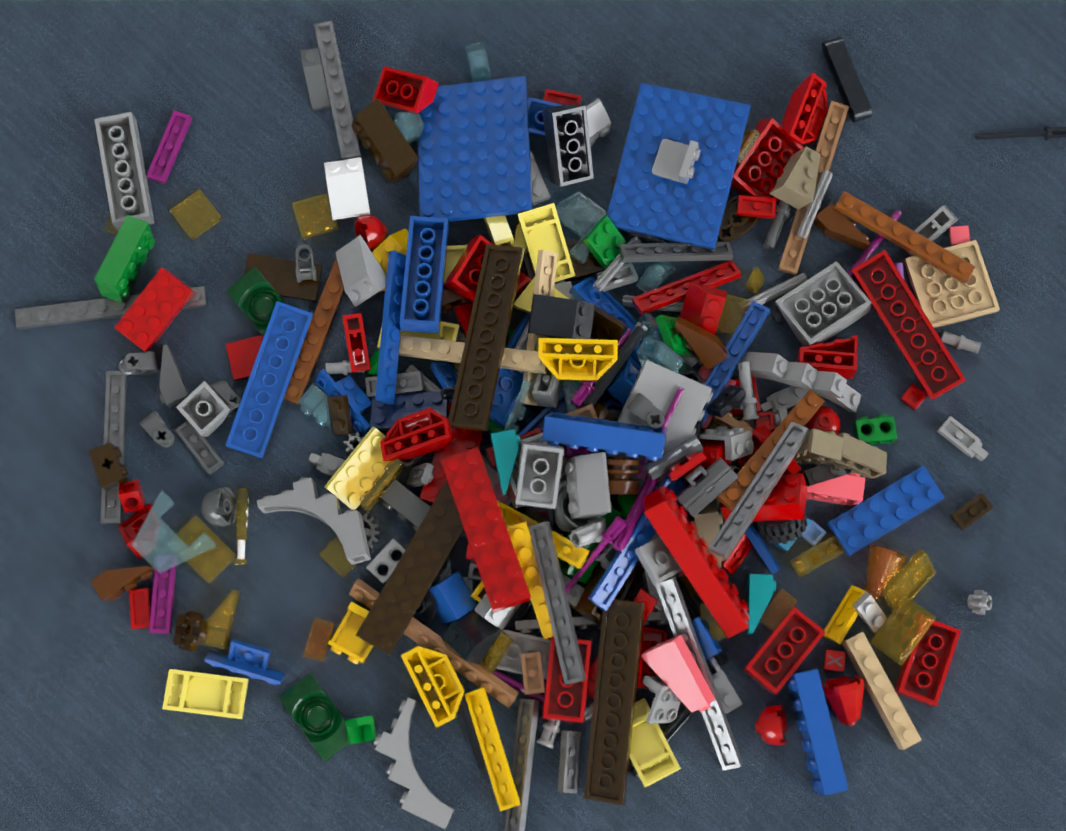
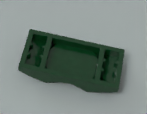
M256 267L252 268L226 290L263 336L267 330L276 301L287 304Z
M312 673L279 696L289 714L325 762L349 744L346 720Z

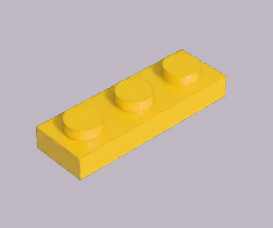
M851 585L824 630L826 632L823 635L825 638L838 644L842 643L858 616L853 604L867 591Z

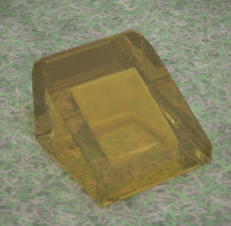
M754 267L745 285L746 289L754 293L759 292L765 280L758 267Z

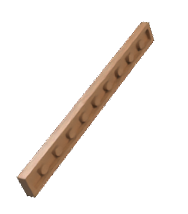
M834 101L830 103L815 152L821 154L815 190L823 171H829L849 108L847 105ZM809 204L796 211L778 268L780 271L796 275L809 233L805 239L797 236Z
M359 578L349 593L355 600L370 610L380 594ZM414 617L412 618L403 633L404 635H407L423 648L446 654L454 670L479 688H485L486 693L498 700L499 703L510 708L519 694L518 691L480 664L465 661L442 637Z

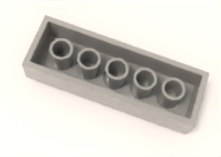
M132 112L94 119L112 224L119 231L127 215L146 221L149 224H154L137 120Z

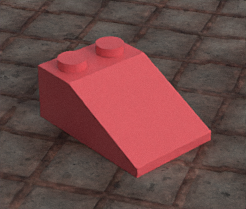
M848 473V475L808 486L806 499L855 507L863 501L865 478L860 477V474Z

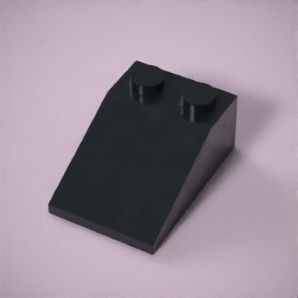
M533 294L528 333L559 339H590L595 303Z

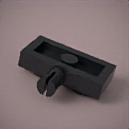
M733 385L726 387L706 408L707 413L723 418L732 409L744 410L746 403L740 401L746 395L744 388Z

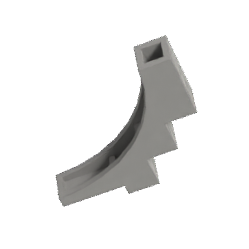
M746 352L741 362H750L751 377L785 383L806 391L811 389L817 395L840 405L849 412H856L860 403L861 394L847 385V380L836 372L817 371L808 363L789 362L779 354Z
M301 478L294 482V490H285L281 494L267 495L263 499L257 500L258 508L264 514L276 511H295L308 514L323 521L337 534L343 545L346 558L352 565L371 560L362 515L358 510H347L342 514L340 501L335 494L328 493L319 498L317 484L312 478Z
M408 698L407 701L403 700L399 708L401 714L398 719H394L390 727L392 733L383 731V734H378L374 745H376L375 750L396 760V763H391L387 774H389L388 779L410 789L409 792H404L400 803L403 804L401 808L446 829L454 809L441 802L429 791L419 777L413 763L410 751L409 730L411 717L417 701Z

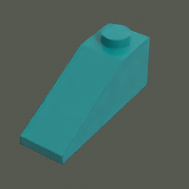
M515 429L491 434L502 495L507 494L518 454V447L521 446L520 436L515 434Z
M749 574L746 576V603L749 607L747 612L750 616L746 635L753 634L773 592L776 591V580H773V575Z

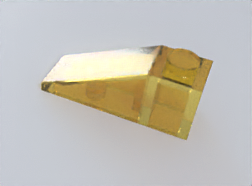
M833 536L790 560L800 578L845 553L836 537Z
M232 590L207 620L208 630L203 643L199 644L226 650L240 596L239 591Z

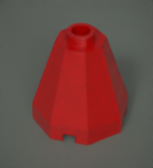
M843 676L827 680L826 685L822 683L825 699L838 721L844 723L845 726L856 724V721L861 717L864 692L863 678L854 676V680H850L849 676Z

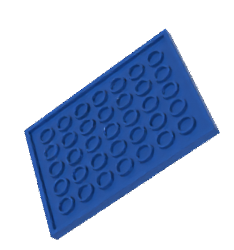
M526 76L438 86L434 101L418 113L420 217L447 218L448 222L515 215L533 209Z
M641 83L607 216L615 227L621 230L715 250L751 105ZM663 139L689 145L690 141L698 142L699 149L701 150L698 161L695 160L694 174L692 178H689L687 184L656 176L652 173V168Z

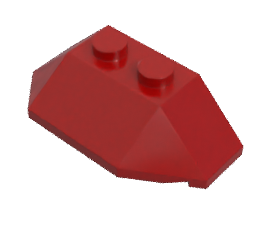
M811 73L793 92L781 122L787 135L800 145L817 140L828 111L825 90L826 82L815 73Z
M427 408L396 420L386 437L380 442L383 461L413 459L444 448L452 438L448 418L432 408Z

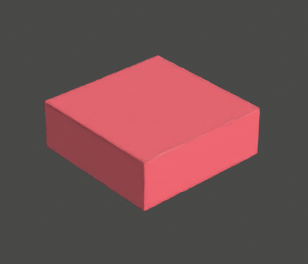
M968 226L949 227L950 247L970 242Z

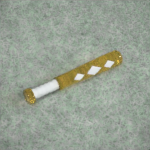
M244 487L237 490L236 540L238 541V553L235 565L247 564V560L244 557L245 541H247L249 489Z

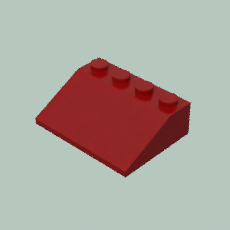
M773 118L760 120L740 149L731 187L742 195L775 198L777 203L779 199L769 193L776 186L778 178L782 176L783 169L791 156L803 149V147L789 137L784 128Z

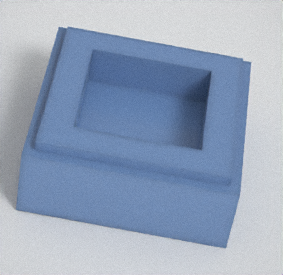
M811 520L805 532L801 533V537L812 547H815L827 532Z

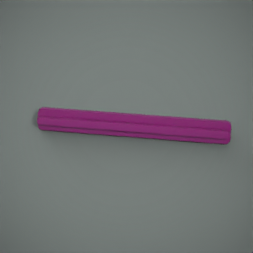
M647 476L625 520L626 526L618 534L613 544L616 550L623 551L644 511V498L653 492L660 477L651 480Z

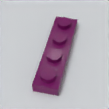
M173 111L146 175L148 179L166 184L191 124V116Z
M156 554L155 566L157 569L154 571L149 633L171 634L177 555Z

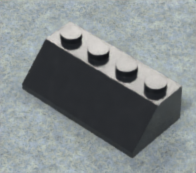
M559 105L542 109L551 182L562 187L594 179L586 105Z

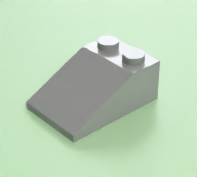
M361 235L335 252L344 290L355 307L386 288L387 275Z
M522 441L515 504L556 509L564 452L562 446Z

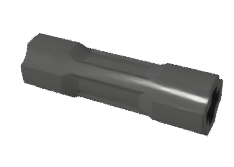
M692 436L676 448L665 453L662 458L651 460L643 465L650 479L654 480L665 474L676 464L685 461L686 457L696 451L699 454L704 451L703 446L696 436Z

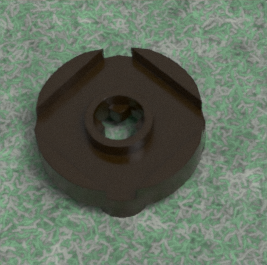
M189 611L178 616L175 636L173 638L174 645L189 652L198 649L196 646L204 642L208 630L207 621L203 620L202 616L204 615L202 613Z

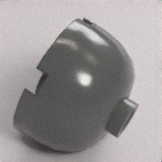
M228 487L210 490L202 501L201 513L208 523L214 526H228L236 520L237 504L233 506L232 498H235V496Z

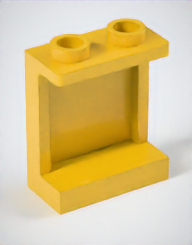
M351 602L347 608L349 610L328 644L332 646L330 650L339 655L342 652L349 655L347 659L358 665L359 662L364 664L374 646L356 636L369 611Z

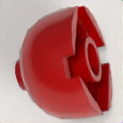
M363 215L356 217L358 220L354 224L356 237L361 235L370 251L373 252L386 239L385 236L388 235L387 227L375 216Z
M821 406L804 427L809 428V430L817 429L823 432H835L837 436L840 430V419L833 409Z
M773 705L763 709L759 715V721H755L756 733H760L761 738L770 745H787L788 739H784V734L788 733L785 711H781L783 705Z

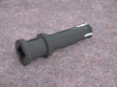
M782 200L778 203L775 210V218L763 243V247L769 250H774L783 224L790 216L791 205Z

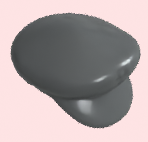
M566 487L562 488L558 492L556 509H554L555 521L562 531L572 532L577 528L587 525L589 519L570 518L568 511L569 495Z

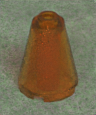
M870 543L865 591L877 600L880 597H884L907 561L908 556Z

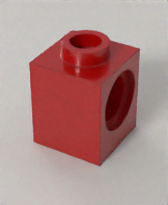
M139 479L119 483V497L124 512L143 510L145 497Z

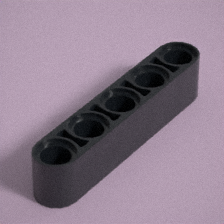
M837 37L822 42L823 54L844 104L849 106L848 114L851 121L855 123L872 117V108L843 39Z

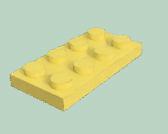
M375 427L370 429L324 486L351 510H356L394 462L383 461L380 442L386 436Z

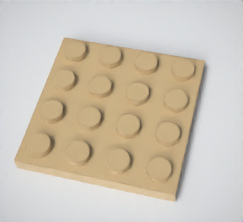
M976 240L944 248L975 266L965 284L917 256L904 259L916 300L933 328L995 313L1000 310Z

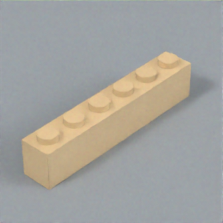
M861 632L843 641L842 645L858 675L863 678L864 686L898 749L904 750L921 741L916 728L865 634Z

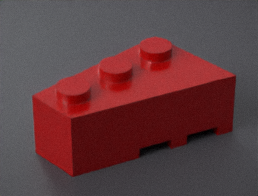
M858 335L844 340L837 339L830 343L800 347L796 356V362L808 363L817 371L836 372L843 378L853 379L857 371Z

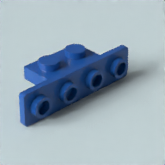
M325 369L321 370L316 377L319 387L328 396L347 395L352 426L356 432H359L361 437L365 436L370 429V425L361 413L371 408L372 402L350 375L335 383Z
M233 639L231 642L228 656L210 651L204 661L213 667H222L232 673H242L252 679L265 680L272 685H280L285 678V673L267 668L271 650Z

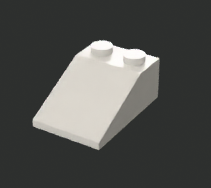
M361 157L324 163L333 220L369 215L370 209Z

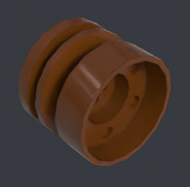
M607 457L609 493L638 494V481L630 479V475L638 474L639 470H630V465H639V460L629 457Z

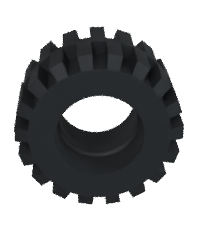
M804 514V519L756 521L762 538L764 540L767 539L769 543L774 542V544H787L788 541H795L796 537H801V533L805 532L808 523L806 514Z

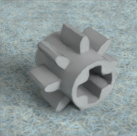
M359 432L356 433V436L348 434L349 440L344 441V444L349 446L345 450L347 453L353 452L355 449L352 444H355L356 441L360 443L364 438H360Z
M974 590V594L968 596V608L972 609L973 613L985 615V610H990L992 607V598L984 590Z

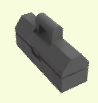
M718 458L706 470L699 464L684 477L690 484L676 498L692 517H695L733 483L738 476L721 458ZM702 473L703 476L694 482L693 480Z

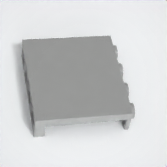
M645 359L617 422L649 426L627 409L628 405L639 393L650 400L663 413L665 418L678 388H684L682 396L666 427L668 430L665 454L695 435L697 428L694 427L697 421H701L705 413L703 407L712 398V388L660 366L649 359ZM652 414L650 416L652 418V423L654 421H660L658 418L659 414H657L656 416Z

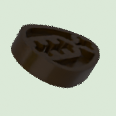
M739 195L731 198L726 204L718 235L720 242L736 241L750 232L759 220V217L741 216L739 222H736V224L733 222L734 218L738 217L737 203ZM730 228L728 236L722 237V232H726Z

